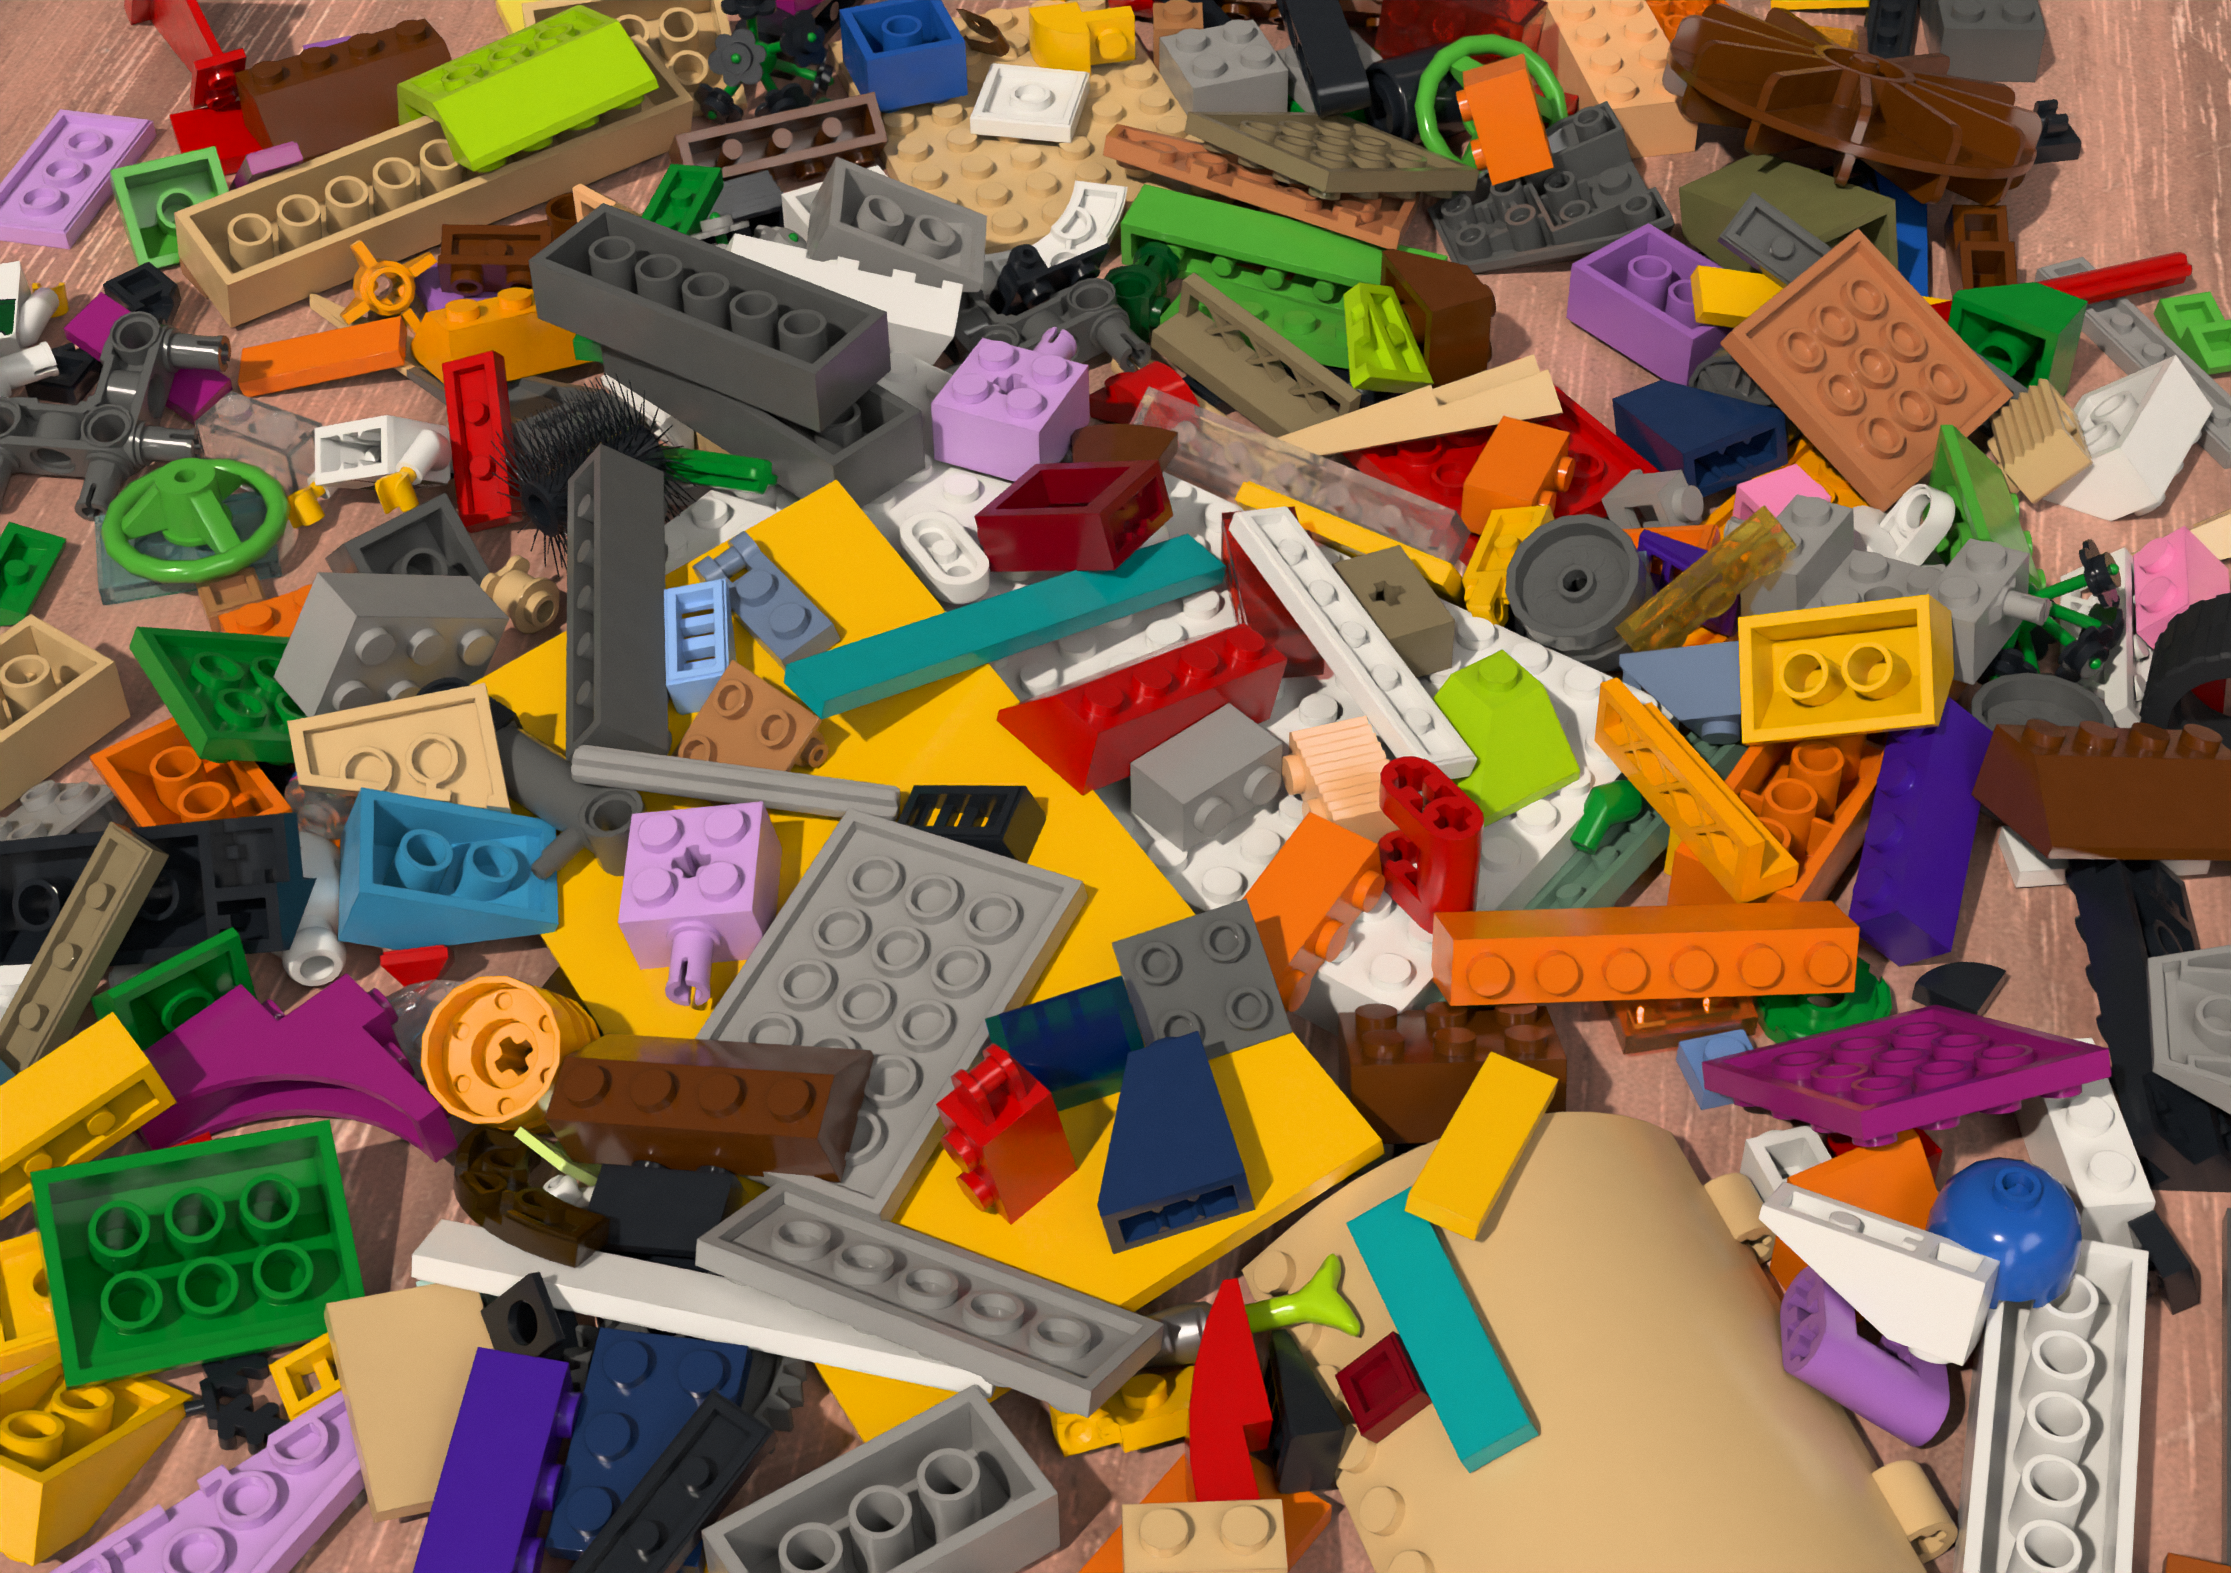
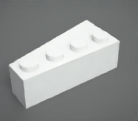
M736 233L725 249L886 311L890 353H906L933 365L954 337L963 284L943 280L941 288L915 283V273L893 269L892 277L858 270L860 261L839 256L837 260L816 261L810 259L807 249Z

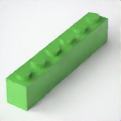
M1147 184L1143 185L1121 221L1122 264L1132 265L1136 251L1147 242H1160L1170 247L1180 260L1181 268L1177 278L1185 279L1192 273L1197 274L1199 272L1344 317L1343 294L1359 282L1380 285L1382 251L1389 250L1307 222ZM1399 245L1397 249L1448 261V256L1421 249ZM1154 256L1150 257L1147 264L1150 265V263L1154 259ZM1235 264L1263 265L1267 267L1264 273ZM1288 272L1296 273L1291 281L1285 279Z

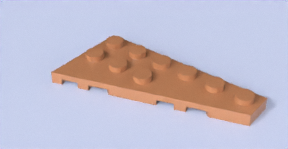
M1116 124L1106 135L1103 156L1117 160L1116 164L1123 168L1148 170L1258 206L1261 212L1295 218L1386 249H1398L1416 214L1421 193L1416 192L1414 199L1399 198L1385 192H1379L1378 199H1363L1348 193H1341L1339 200H1327L1310 195L1308 193V185L1289 184L1278 181L1272 177L1273 170L1243 166L1237 162L1238 155L1234 153L1221 154L1203 148L1204 143L1121 124Z

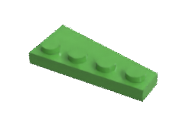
M1199 272L1197 273L1205 281L1321 365L1349 369L1346 321L1344 316ZM1181 293L1160 316V325L1179 312ZM1199 301L1198 310L1214 321L1207 306ZM1239 330L1245 344L1255 351L1249 337Z

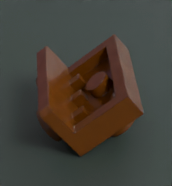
M442 224L441 255H438L437 260L442 292L474 296L481 292H500L503 289L512 287L533 289L528 260L553 242L552 227Z

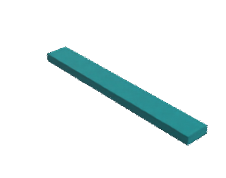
M1187 533L1136 550L1116 570H1074L786 664L784 683L822 720L1223 583L1227 566Z

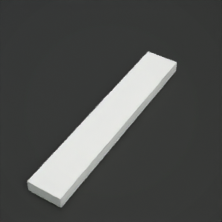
M1288 507L1235 512L1228 530L1358 707L1367 716V719L1396 758L1416 756L1427 759L1450 779L1470 776L1477 761L1476 756Z

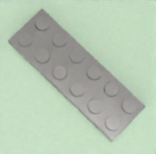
M779 1183L770 1187L697 1239L696 1266L722 1275L732 1283L750 1286L786 1300L796 1308L812 1310L848 1324L860 1333L876 1335L917 1351L919 1355L927 1359L943 1361L979 1375L986 1382L994 1386L1009 1387L1048 1402L1053 1408L1064 1413L1079 1414L1089 1418L1161 1350L1164 1324L890 1221L884 1220L880 1222Z

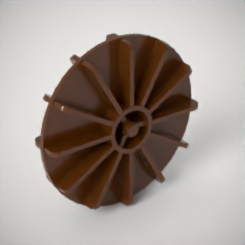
M1725 4L1709 5L1704 10L1702 16L1689 15L1680 22L1675 38L1670 43L1667 52V63L1662 77L1663 86L1669 93L1683 97L1681 111L1691 121L1749 129L1744 147L1751 154L1759 156L1810 147L1824 149L1833 153L1834 184L1844 187L1849 179L1855 159H1860L1922 204H1937L1942 198L1945 189L1985 206L2002 202L2008 190L2017 188L2023 182L2026 173L2033 167L2037 156L2036 145L2042 132V122L2036 112L2014 106L2015 93L2010 87L2002 83L1947 75L1950 66L1949 56L1941 53H1930L1884 59L1868 52L1867 28L1856 25L1848 48L1842 47L1787 9L1774 7L1768 12L1765 21Z

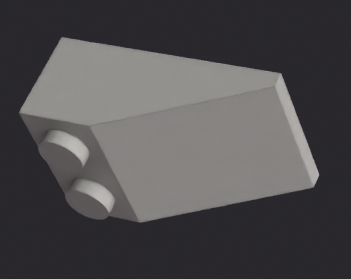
M836 157L811 204L806 249L810 259L816 261L837 260L839 256L860 261L858 270L892 277L893 269L915 273V283L941 288L943 280L963 284L962 292H979L983 286L987 216Z

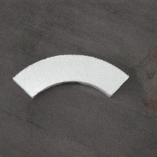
M1075 180L1074 190L1064 213L1051 227L1050 233L1032 245L1038 250L1047 267L1057 265L1106 243L1110 245L1123 216L1128 187ZM1011 250L985 254L984 279L981 290L988 305L989 296L996 286V281L1003 267L1007 264Z

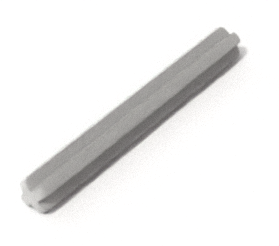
M581 745L575 749L571 765L572 779L577 783L734 804L763 801L765 808L842 818L850 807L895 822L899 815L901 802L900 789L892 785L591 745Z

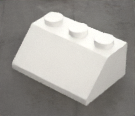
M2176 355L2082 395L2073 410L2080 421L2079 424L2085 436L2084 439L2087 442V449L2090 452L2093 464L2048 494L2043 500L2108 521L2116 520L2131 513H2134L2136 516H2142L2153 511L2163 503L2166 498L2165 491L2174 476L2183 469L2184 458L2191 446L2202 436L2201 429L2213 410L2209 401Z

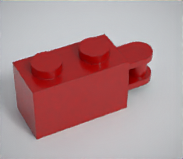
M992 1043L983 1050L984 1060L968 1073L963 1069H959L951 1076L954 1090L940 1100L936 1106L947 1132L940 1138L941 1143L951 1159L962 1170V1173L956 1177L960 1189L978 1210L985 1212L992 1206L1012 1225L1077 1171V1167L1051 1092L1005 1049L1002 1050L999 1046Z

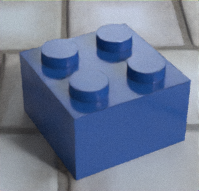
M887 0L839 9L843 63L860 95L875 92L880 112L893 113L903 107L924 103L939 104L951 98L968 95L965 41L941 0Z

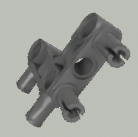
M1088 278L1079 281L1071 287L1050 295V300L1017 316L1012 314L1008 316L1004 314L997 315L985 302L983 291L980 289L979 292H962L955 334L943 351L954 364L948 366L943 371L953 375L982 338L1003 341L1010 345L1033 351L1041 341L1043 334L1052 327H1057V335L1050 343L1055 341L1062 329L1067 330L1074 337L1077 343V351L1070 361L1083 363L1106 351L1124 372H1135V365L1128 357L1141 369L1149 363L1151 348L1130 328V318L1127 312L1118 304L1113 284L1105 279Z
M142 311L130 312L116 320L110 329V334L100 356L103 368L94 395L88 396L87 401H80L78 405L40 403L37 398L31 397L7 398L1 396L0 511L10 477L14 473L85 477L79 499L74 507L75 512L85 520L96 522L100 509L99 519L103 522L110 502L118 495L121 482L137 474L145 466H149L152 462H172L182 458L202 459L200 454L204 452L205 443L201 429L165 428L160 426V422L175 373L180 369L193 368L225 372L228 368L226 361H230L231 357L229 338L224 335L202 336L181 333L173 325L159 324L157 319L150 313Z

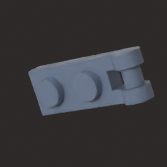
M745 531L729 540L728 545L730 548L714 559L706 556L693 566V570L701 583L726 578L729 586L732 616L784 671L786 664L822 653L841 640L834 624L761 552L754 540ZM744 568L748 571L733 583L729 580Z

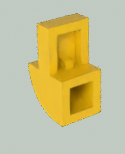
M1078 2L1028 8L1030 53L1033 60L1041 68L1084 71L1090 73L1091 76V65L1135 60V15L1131 6L1081 12Z

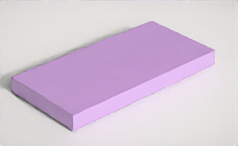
M60 109L0 183V241L70 249L112 195L110 170L134 165L156 137L153 121Z

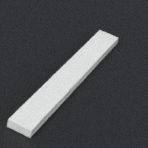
M441 1219L412 1254L411 1277L418 1280L501 1296L529 1273L540 1272L553 1307L557 1309L714 1342L745 1345L753 1350L958 1393L975 1384L987 1399L992 1397L997 1387L989 1384L979 1375L943 1361L927 1359L918 1354L917 1351L876 1335L860 1333L848 1324L812 1310L796 1308L786 1300L750 1286L732 1283L722 1276L595 1251L582 1264L573 1268L525 1252L502 1241L483 1227Z

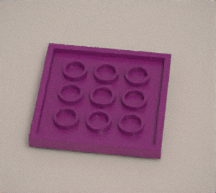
M1940 1005L1915 1009L1702 1062L1705 1089L1733 1098L1735 1105L1742 1107L1758 1106L1770 1110L1772 1117L1776 1119H1798L1810 1123L1811 1129L1815 1132H1837L1852 1137L1853 1144L1863 1147H1876L1894 1143L1898 1140L1897 1132L1912 1128L1921 1130L1953 1128L1960 1124V1116L1977 1111L1983 1114L2015 1112L2022 1108L2021 1100L2035 1096L2043 1098L2076 1096L2082 1093V1084L2111 1077L2109 1048Z

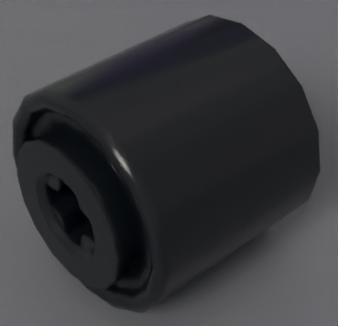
M1441 42L1373 62L1366 68L1365 72L1371 96L1370 108L1364 109L1368 125L1416 145H1424L1420 139L1415 112L1420 77L1435 54L1451 43ZM1449 71L1438 86L1434 106L1438 131L1443 139L1467 131L1462 121L1456 91L1463 90V87Z

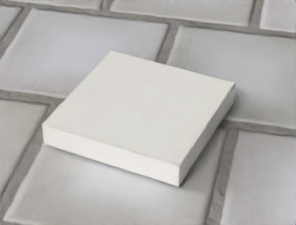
M993 63L989 68L970 117V133L1071 143L1090 90V73Z

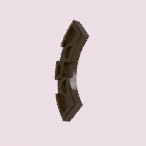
M482 1125L477 1126L467 1134L458 1147L453 1189L457 1201L474 1222L512 1246L549 1261L573 1268L578 1267L591 1257L595 1251L600 1250L608 1243L610 1219L606 1218V1216L569 1204L543 1188H532L530 1186L529 1174L540 1164L541 1156L514 1136L516 1132Z

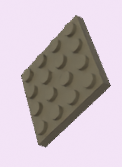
M1188 112L1184 131L1187 134L1204 140L1203 148L1221 154L1234 153L1238 155L1237 162L1239 164L1256 169L1273 170L1272 177L1274 179L1289 184L1308 185V193L1310 195L1327 200H1339L1341 193H1348L1363 199H1378L1379 192H1385L1391 196L1405 199H1414L1416 192H1423L1439 198H1451L1453 191H1475L1480 171L1343 114L1320 119L1316 112Z

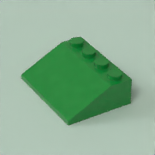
M330 1119L30 1172L31 1202L67 1391L309 1343L328 1332L324 1319L326 1303L365 1296Z

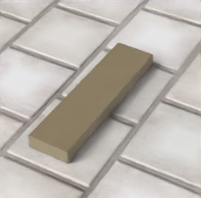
M110 821L0 1021V1059L15 1075L67 1042L169 857L167 853L126 826Z

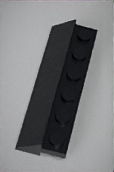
M297 812L129 828L167 853L169 857L109 966L163 962L231 927L240 935L245 954L290 950L317 879H303ZM105 831L0 841V966L33 963Z
M2068 859L2069 867L2065 869V877L2070 889L2076 896L2079 915L2075 917V924L2081 938L2086 943L2090 964L2086 965L2085 971L2089 983L2097 993L2101 1014L2096 1017V1023L2101 1036L2108 1044L2112 1062L2109 1081L2120 1099L2123 1118L2150 1189L2231 1193V1114L2152 1072L2146 977L2147 960L2150 957L2201 949L2184 881L2160 860Z

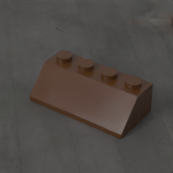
M424 18L420 20H405L393 28L372 34H356L347 41L330 46L307 48L299 55L278 61H262L250 69L235 73L244 124L263 150L291 141L297 142L303 157L302 163L400 126L397 84L451 61L452 58L443 38Z
M2029 719L2026 725L1996 724L1971 795L2047 859L2231 861V750L2221 743L2223 738L2216 731L2196 724H2186L2183 730L2162 729L2142 722L2133 723L2131 728H2111L2094 721H2082L2079 727L2057 726L2040 719Z
M607 1033L565 1056L545 1121L572 1162L604 1163L631 1166L634 1161L647 1160L661 1164L668 1169L696 1171L700 1166L710 1165L726 1169L735 1175L764 1177L763 1172L814 1176L828 1182L841 1183L846 1166L845 1155L846 1152L850 1151L858 1121L857 1114L861 1110L865 1095L864 1090L869 1080L870 1069L875 1057L871 1050Z

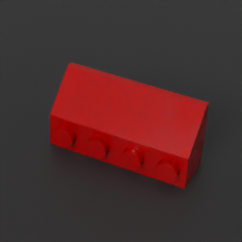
M1245 623L1179 641L1000 709L996 721L1083 796L1092 790H1098L1129 777L1130 763L1228 703L1257 724L1269 720L1288 658L1268 643L1261 634L1252 630Z

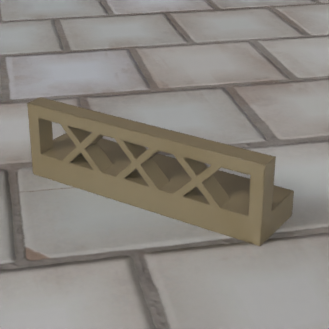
M1192 273L1182 281L1179 312L1152 331L1150 347L1273 438H1278L1359 410L1362 395L1360 392L1353 389L1352 386L1196 273ZM1199 301L1207 306L1214 321L1198 310ZM1239 330L1249 337L1255 351L1245 344ZM1281 361L1291 368L1298 382L1287 375ZM1323 392L1340 403L1339 412L1329 406ZM1333 455L1303 460L1316 469Z

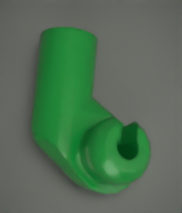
M1615 780L1592 787L1584 803V815L1570 838L1573 846L1584 853L1594 855L1610 826L1630 821L1639 814L1643 805L1642 794L1627 780Z

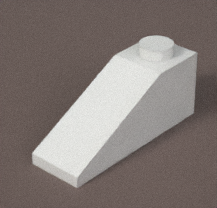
M1784 1181L1762 1204L1759 1219L1888 1340L1908 1346V1350L1914 1356L1930 1363L1948 1364L1952 1362L1960 1366L1964 1365L1981 1339L2001 1261L1973 1252L1943 1236Z

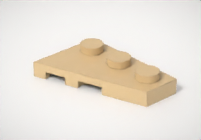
M485 683L287 721L298 783L302 790L358 796L360 788L363 787L512 814L488 689Z

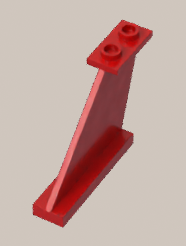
M124 0V9L130 24L134 25L150 20L192 73L190 103L193 110L205 106L209 109H220L236 101L239 93L235 73L245 70L246 54L243 48L226 53L222 52L197 0Z

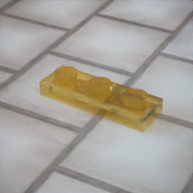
M1764 505L1615 629L1634 652L1682 647L1689 634L1709 618L1718 617L1726 612L1735 602L1736 596L1756 579L1768 576L1776 571L1785 561L1787 554L1797 545L1780 522Z

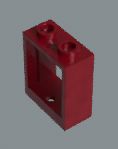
M1159 460L1035 464L977 513L974 518L977 524L979 542L989 560L990 572L1116 570L1174 515Z

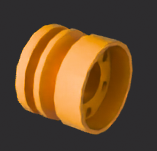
M509 976L478 977L454 988L433 1010L422 1036L421 1067L430 1093L448 1113L473 1124L499 1128L504 1131L516 1132L521 1126L534 1134H548L553 1131L545 1121V1116L565 1056L601 1036L592 1017L578 1002ZM528 1048H532L533 1051L527 1055L525 1051ZM527 1064L529 1069L526 1072H522L521 1068Z

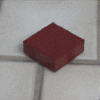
M1394 1331L1335 1374L1361 1436L1376 1444L1432 1403L1400 1335Z

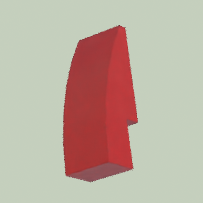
M1238 1278L1222 1281L1207 1317L1194 1365L1185 1435V1479L1188 1502L1260 1500L1249 1452L1267 1449L1273 1418Z

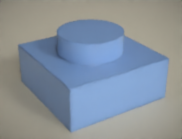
M1744 1029L1684 1040L1678 1043L1676 1061L1701 1110L1734 1104L1733 1098L1705 1089L1702 1062L1754 1049Z

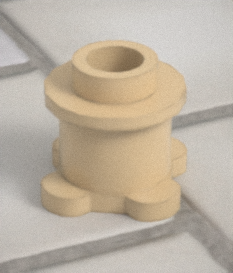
M514 555L502 569L496 573H488L483 578L480 587L511 618L516 629L525 634H534L548 626L555 619L559 610V589L556 583L546 577L534 578L529 575L530 562L520 555Z

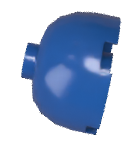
M2002 1157L1980 1160L1947 1179L1929 1211L1925 1231L1948 1238L1973 1252L2001 1261L1990 1309H1997L1999 1300L2011 1302L2034 1300L2033 1308L2045 1306L2066 1291L2076 1272L2081 1255V1216L2065 1185L2047 1170L2024 1160Z

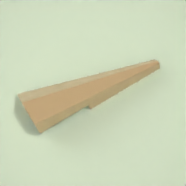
M1533 354L1434 389L1429 385L1269 440L1266 444L1274 464L1495 429L1503 416L1530 423L1551 420L1559 417L1563 411L1549 370L1540 372Z

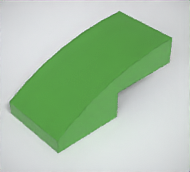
M2211 292L2160 299L2153 314L2165 335L2208 375L2230 372L2231 319H2224Z

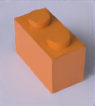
M1524 53L1463 71L1464 89L1456 91L1459 109L1464 123L1471 120L1474 121L1478 139L1470 141L1477 170L1488 169L1492 186L1554 168L1552 151Z
M1503 416L1464 482L1460 529L1481 535L1491 511L1496 509L1549 505L1552 513H1554L1558 491L1567 492L1574 474L1575 459L1568 457L1570 433Z

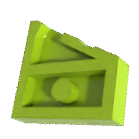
M1359 282L1345 292L1343 296L1350 382L1353 389L1406 394L1433 385L1434 382L1393 287Z

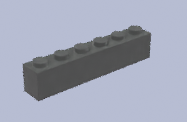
M601 443L568 479L566 761L571 763L575 749L581 745L667 756L672 743V734L668 731V702L670 694L666 687L664 589H666L665 563L668 557V546L665 544L664 519L668 504L664 500V472Z

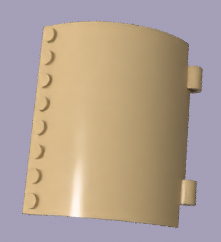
M1600 1112L1545 1113L1475 1241L1433 1224L1539 1433L1538 1436L1471 1473L1461 1463L1433 1403L1429 1404L1376 1444L1361 1436L1335 1377V1374L1392 1331L1399 1334L1346 1223L1410 1186L1412 1187L1440 1139L1419 1146L1389 1160L1350 1182L1319 1203L1241 1270L1255 1302L1299 1291L1312 1279L1328 1255L1335 1254L1340 1261L1341 1277L1337 1293L1350 1306L1360 1322V1334L1358 1337L1349 1336L1340 1330L1312 1323H1297L1272 1330L1286 1329L1288 1334L1291 1335L1346 1428L1334 1480L1375 1573H1927L1922 1564L1943 1554L1957 1539L1958 1529L1919 1463L1913 1460H1900L1878 1469L1841 1404L1784 1370L1780 1325L1781 1301L1760 1267L1761 1264L1772 1257L1776 1234L1759 1219L1763 1201L1750 1179L1741 1173H1729L1716 1177L1702 1185L1673 1134L1650 1122L1624 1115Z

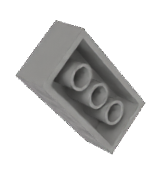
M974 1384L701 1530L708 1573H1014L1060 1547L1058 1492Z

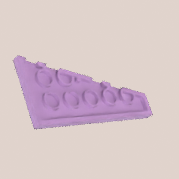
M342 1390L268 1435L267 1447L233 1469L228 1471L222 1464L199 1478L197 1482L200 1489L164 1511L160 1504L156 1505L49 1573H289L365 1488Z

